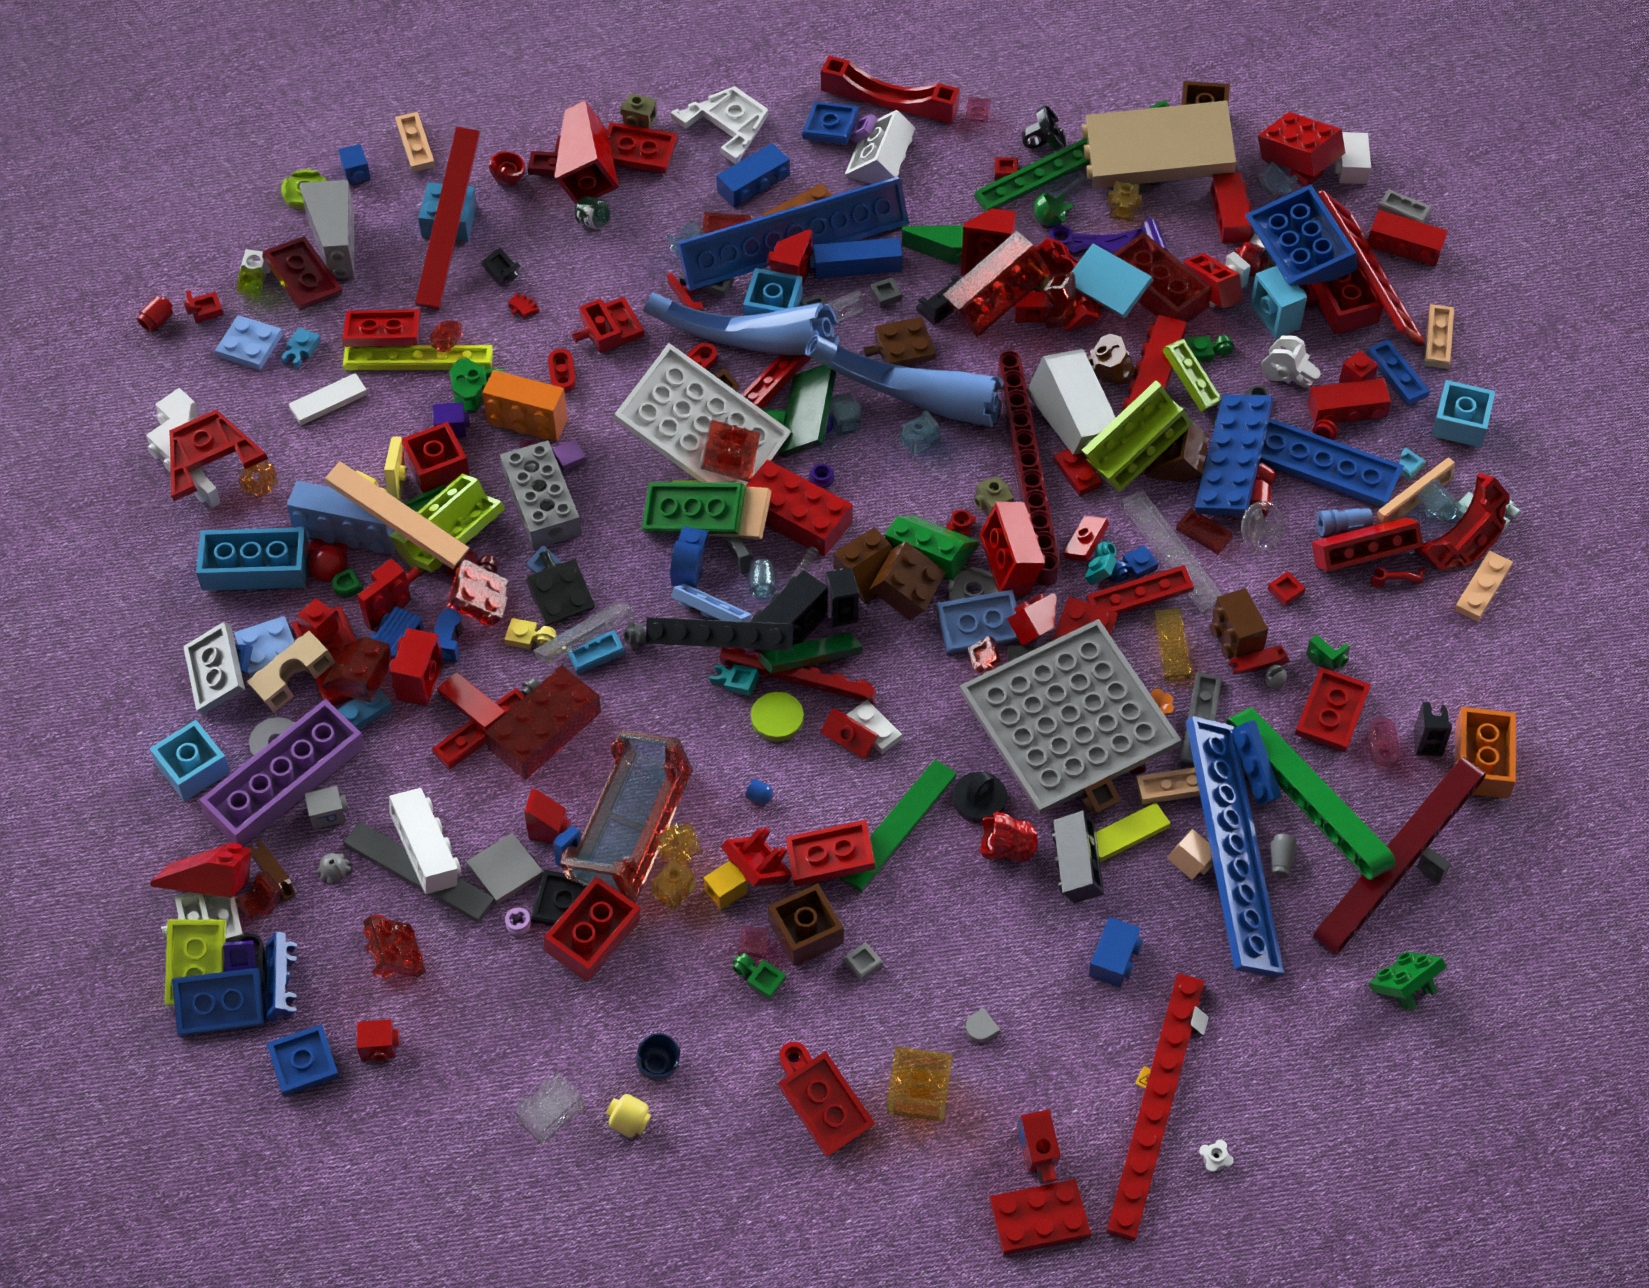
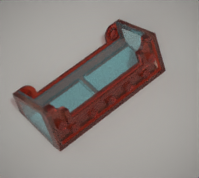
M620 730L616 740L611 744V755L614 757L615 764L577 848L573 846L568 847L561 855L560 865L569 880L587 887L597 876L636 904L693 769L679 738Z

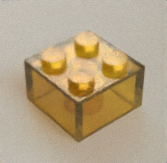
M895 1046L887 1098V1114L944 1122L953 1054Z

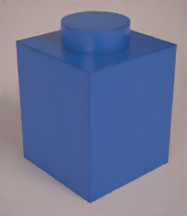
M361 144L338 149L341 167L349 185L371 180L368 163Z

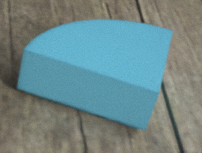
M1406 447L1402 451L1399 464L1404 465L1402 475L1408 481L1426 463L1424 459Z

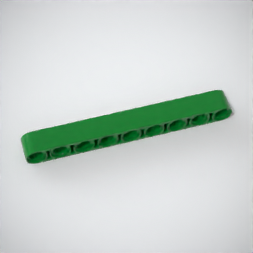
M1249 707L1226 720V724L1234 726V728L1247 721L1256 720L1278 786L1367 879L1372 880L1395 867V858L1389 848L1253 708Z

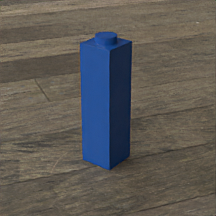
M900 238L813 245V255H809L810 269H815L816 279L902 272Z

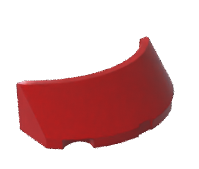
M1047 237L1028 253L1030 259H1035L1050 271L1049 283L1061 303L1065 317L1064 329L1066 332L1094 323L1101 318L1102 315L1099 309L1102 308V305L1065 284V280L1079 260L1074 259L1070 255L1068 248L1062 242Z
M1479 473L1476 476L1472 500L1459 522L1441 537L1423 543V547L1414 549V551L1440 570H1449V568L1458 566L1465 567L1477 561L1496 543L1507 521L1504 519L1506 505L1510 504V494L1495 477Z

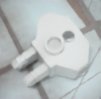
M1281 336L1270 347L1269 356L1261 363L1263 376L1270 381H1285L1289 384L1293 380L1304 388H1309L1313 381H1317L1320 378L1321 374L1319 369L1308 361L1310 355L1306 353L1304 341L1297 336Z

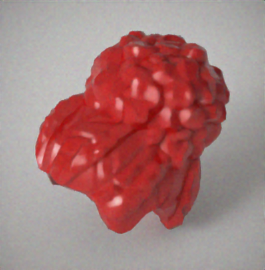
M999 812L993 813L994 817L983 818L984 834L981 838V847L979 849L982 857L990 860L1006 857L1013 862H1025L1034 856L1037 851L1038 834L1035 827L1028 821L1014 820L1011 816Z

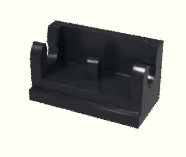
M957 275L951 276L950 279L952 281L948 283V286L928 300L924 297L918 299L921 304L916 306V311L933 325H936L970 301V284L964 282Z
M1422 702L1413 729L1416 756H1443L1452 731V723H1449L1448 710L1444 705L1440 709L1442 715L1435 716L1432 714L1430 702Z

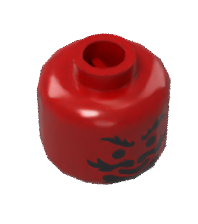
M1245 242L1242 248L1237 247L1235 250L1236 254L1251 265L1249 276L1255 277L1256 273L1265 270L1270 256L1266 255L1267 250L1264 247L1251 242Z

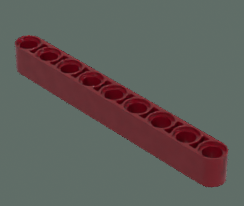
M1465 757L1460 758L1387 845L1395 858V867L1372 880L1367 879L1362 874L1320 924L1313 935V939L1335 955L1340 953L1419 859L1425 849L1429 847L1480 786L1487 773Z

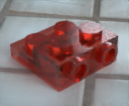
M462 559L458 563L447 606L455 609L460 614H465L479 620L484 625L493 627L503 618L508 599L505 593L509 580Z

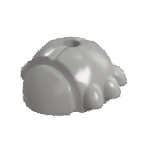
M328 853L320 859L319 868L316 870V873L321 875V880H327V883L331 884L344 878L347 872L351 871V867L348 866L350 861L345 859L343 854Z

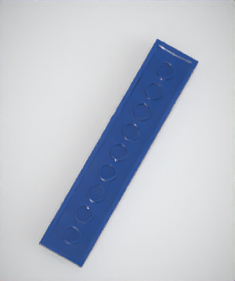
M894 177L677 242L687 289L691 291L753 272L755 268L763 269L770 267V265H767L768 255L770 251H774L777 242L805 230H812L813 253V245L851 242L909 224L901 178Z
M1192 716L1186 720V726L1234 970L1278 978L1284 974L1241 759L1231 731L1234 729V726Z

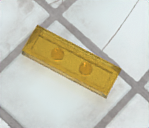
M1180 608L1154 610V621L1164 681L1191 679L1192 672Z

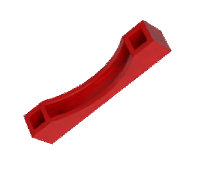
M829 55L821 69V91L949 124L953 123L959 109L960 88L940 83L925 87L892 85L868 75L849 60Z

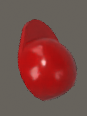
M317 538L310 543L308 568L314 579L321 582H331L335 575L347 570L346 544L338 542L330 544Z

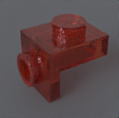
M264 871L258 873L250 892L238 895L235 902L249 919L272 913L283 890L269 872Z

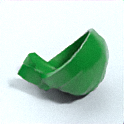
M1043 193L1036 199L1033 206L1035 219L1047 228L1061 225L1066 220L1065 212L1073 209L1074 204H1065L1063 202L1066 198L1064 193L1057 198Z

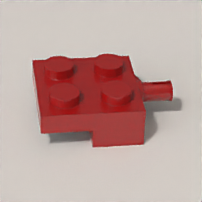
M625 297L605 304L602 299H598L579 306L580 320L585 329L572 333L575 343L589 338L594 342L599 353L645 337L644 329Z
M391 558L371 573L373 584L357 595L364 624L370 630L380 625L383 616L386 613L390 614L395 606L403 609L411 601L410 583L421 576V572L417 567H413V569L405 573V570Z

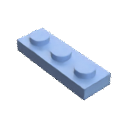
M685 583L674 587L671 594L672 598L679 600L678 603L687 608L694 607L700 610L703 616L708 618H718L723 621L750 622L752 614Z

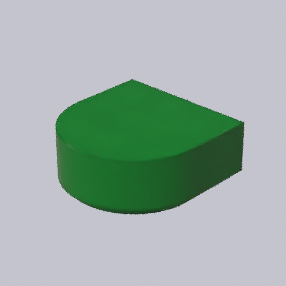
M352 568L338 573L332 580L333 591L339 597L348 598L363 591Z

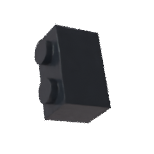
M852 567L846 569L838 568L826 572L828 611L833 627L857 623L859 620V591Z

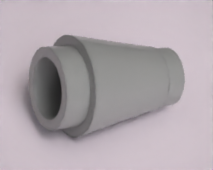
M1277 834L1274 836V840L1271 841L1273 875L1278 877L1289 876V871L1298 849L1294 836Z

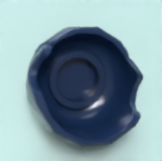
M664 1033L649 1035L641 1041L636 1052L635 1061L638 1071L643 1077L653 1081L666 1080L675 1073L678 1067L680 1047L672 1037Z

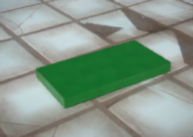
M649 482L641 530L644 533L680 534L682 527L685 526L706 530L708 534H739L746 485L744 483Z

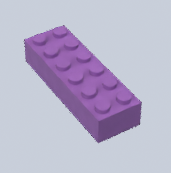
M324 699L199 799L203 815L232 843L241 844L243 847L305 797V793L311 792L364 748L362 733L327 699Z

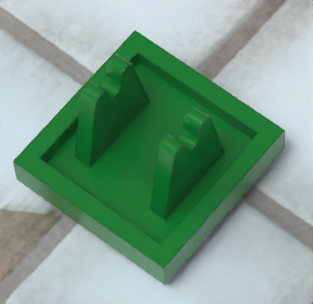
M1405 952L1399 955L1397 961L1390 967L1377 972V977L1368 984L1373 993L1396 997L1404 1010L1409 1008L1410 1011H1414L1417 1006L1412 994L1419 988L1422 989L1424 994L1429 992L1433 996L1437 993L1432 978L1447 968L1442 957Z

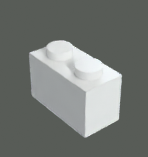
M1342 132L1346 153L1338 158L1334 164V172L1339 176V183L1368 184L1371 171L1368 133Z

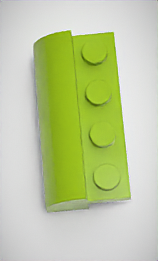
M1155 381L1082 449V452L1088 458L1087 461L1095 471L1120 493L1193 425V422L1185 410L1170 398L1163 386Z
M462 473L417 513L463 544H466L470 539L477 536L486 525L494 521L505 510L502 501L485 494L478 479ZM394 531L389 536L400 556L410 567H417L422 573L424 570L433 572L442 566L443 562L398 532Z

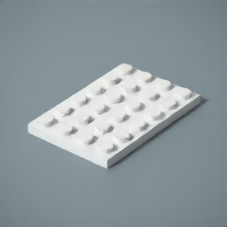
M670 343L667 344L612 418L700 482L744 483L746 485L766 460L771 461L792 432Z

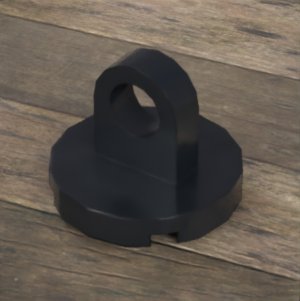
M1049 106L1038 108V122L1022 131L1023 145L1033 149L1048 143L1054 151L1063 149L1067 144L1063 128H1058V124H1056L1058 122L1057 115Z
M986 771L971 772L961 777L955 784L953 791L954 808L966 820L975 822V820L982 821L983 818L994 817L993 813L995 812L1002 813L1005 810L1007 801L1006 787L996 776Z

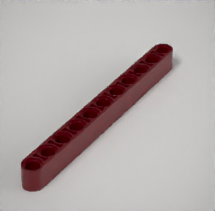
M1005 351L999 356L998 377H1001L1003 381V390L1000 389L1016 479L1020 500L1025 502L1027 511L1031 515L1034 532L1038 535V543L1041 552L1045 556V566L1039 573L1036 581L1041 585L1049 586L1054 584L1058 578L1059 555L1021 357L1017 352Z

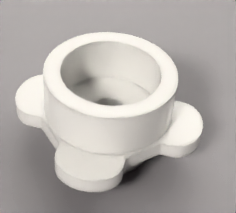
M1217 1140L1213 1145H1202L1200 1147L1199 1154L1204 1157V1164L1208 1171H1219L1233 1164V1157L1228 1154L1225 1141ZM1214 1154H1218L1219 1157L1215 1158Z

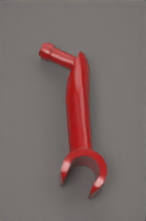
M1377 568L1374 573L1375 576L1371 577L1370 583L1376 588L1383 587L1386 579H1401L1421 584L1423 583L1422 577L1426 573V569L1421 568L1418 575L1406 571L1387 572L1384 568Z

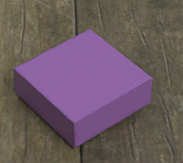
M869 114L856 121L850 139L856 143L870 136L877 118L873 114Z
M575 439L552 448L554 456L563 471L586 462V456Z

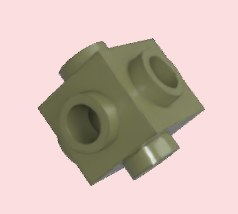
M630 93L626 102L623 101L620 107V115H623V124L651 129L657 118L656 99Z
M997 476L992 479L983 480L980 484L976 485L974 502L978 510L983 511L988 518L996 502H1014V497L1010 486L1007 483L1004 484L1002 479Z

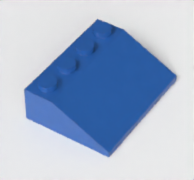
M1308 185L1245 214L1247 221L1289 286L1333 281L1357 270L1356 251L1312 185Z

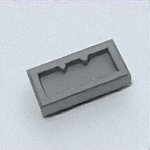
M1388 189L1380 201L1377 210L1424 223L1431 213L1432 207Z

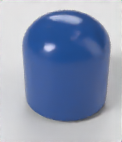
M753 779L746 790L745 796L746 799L759 805H766L773 797V789L770 785Z

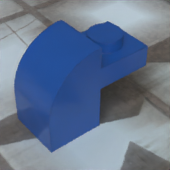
M682 527L679 540L675 542L670 568L672 586H679L685 583L697 589L703 570L702 555L708 539V531Z

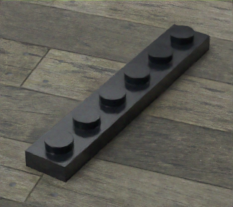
M647 617L646 644L792 651L793 624Z

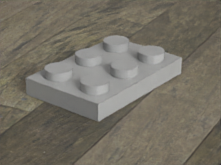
M224 621L183 646L196 711L205 714L245 690L230 624Z

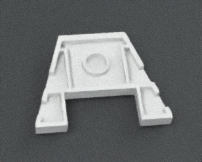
M735 86L708 96L709 100L702 103L693 102L688 104L687 109L682 111L676 109L671 112V119L685 129L701 117H705L733 138L721 147V154L734 164L740 161L768 117V109Z

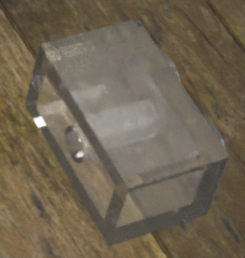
M558 1072L553 1078L544 1080L539 1090L533 1096L526 1097L519 1103L516 1110L518 1123L539 1144L543 1145L584 1108L583 1095Z

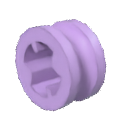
M518 907L507 912L505 923L510 934L522 936L530 930L531 920L527 910ZM520 918H523V924L517 923L516 926L513 924V920L518 921Z

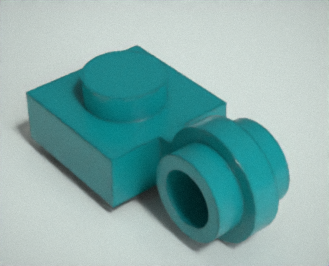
M1103 541L1097 545L1095 549L1096 558L1089 563V569L1085 576L1090 585L1111 576L1117 562L1114 557L1117 554V550L1112 542Z

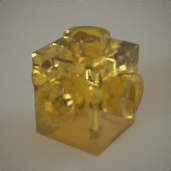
M1115 182L1114 191L1109 190L1107 204L1111 205L1110 218L1134 221L1135 209H1140L1142 195L1138 194L1139 184Z
M689 822L681 826L679 824L670 825L664 829V833L658 835L661 842L657 844L659 853L663 860L667 859L673 865L676 863L677 866L687 864L693 860V856L703 852L695 828Z

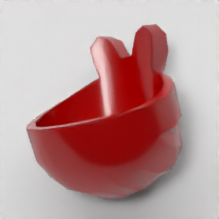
M503 151L492 156L489 170L497 184L515 185L524 174L525 162L521 156L514 152Z

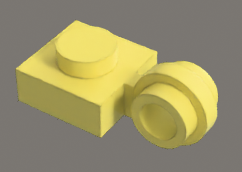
M512 618L505 636V645L531 650L535 641L543 648H550L556 643L557 635L556 631L551 627L543 626L538 630L536 622Z

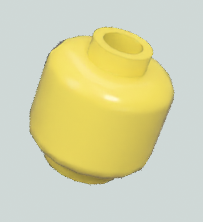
M624 1094L620 1100L614 1098L606 1112L610 1116L609 1127L628 1138H632L636 1134L641 1136L651 1118V1114L648 1113V1105L630 1094Z

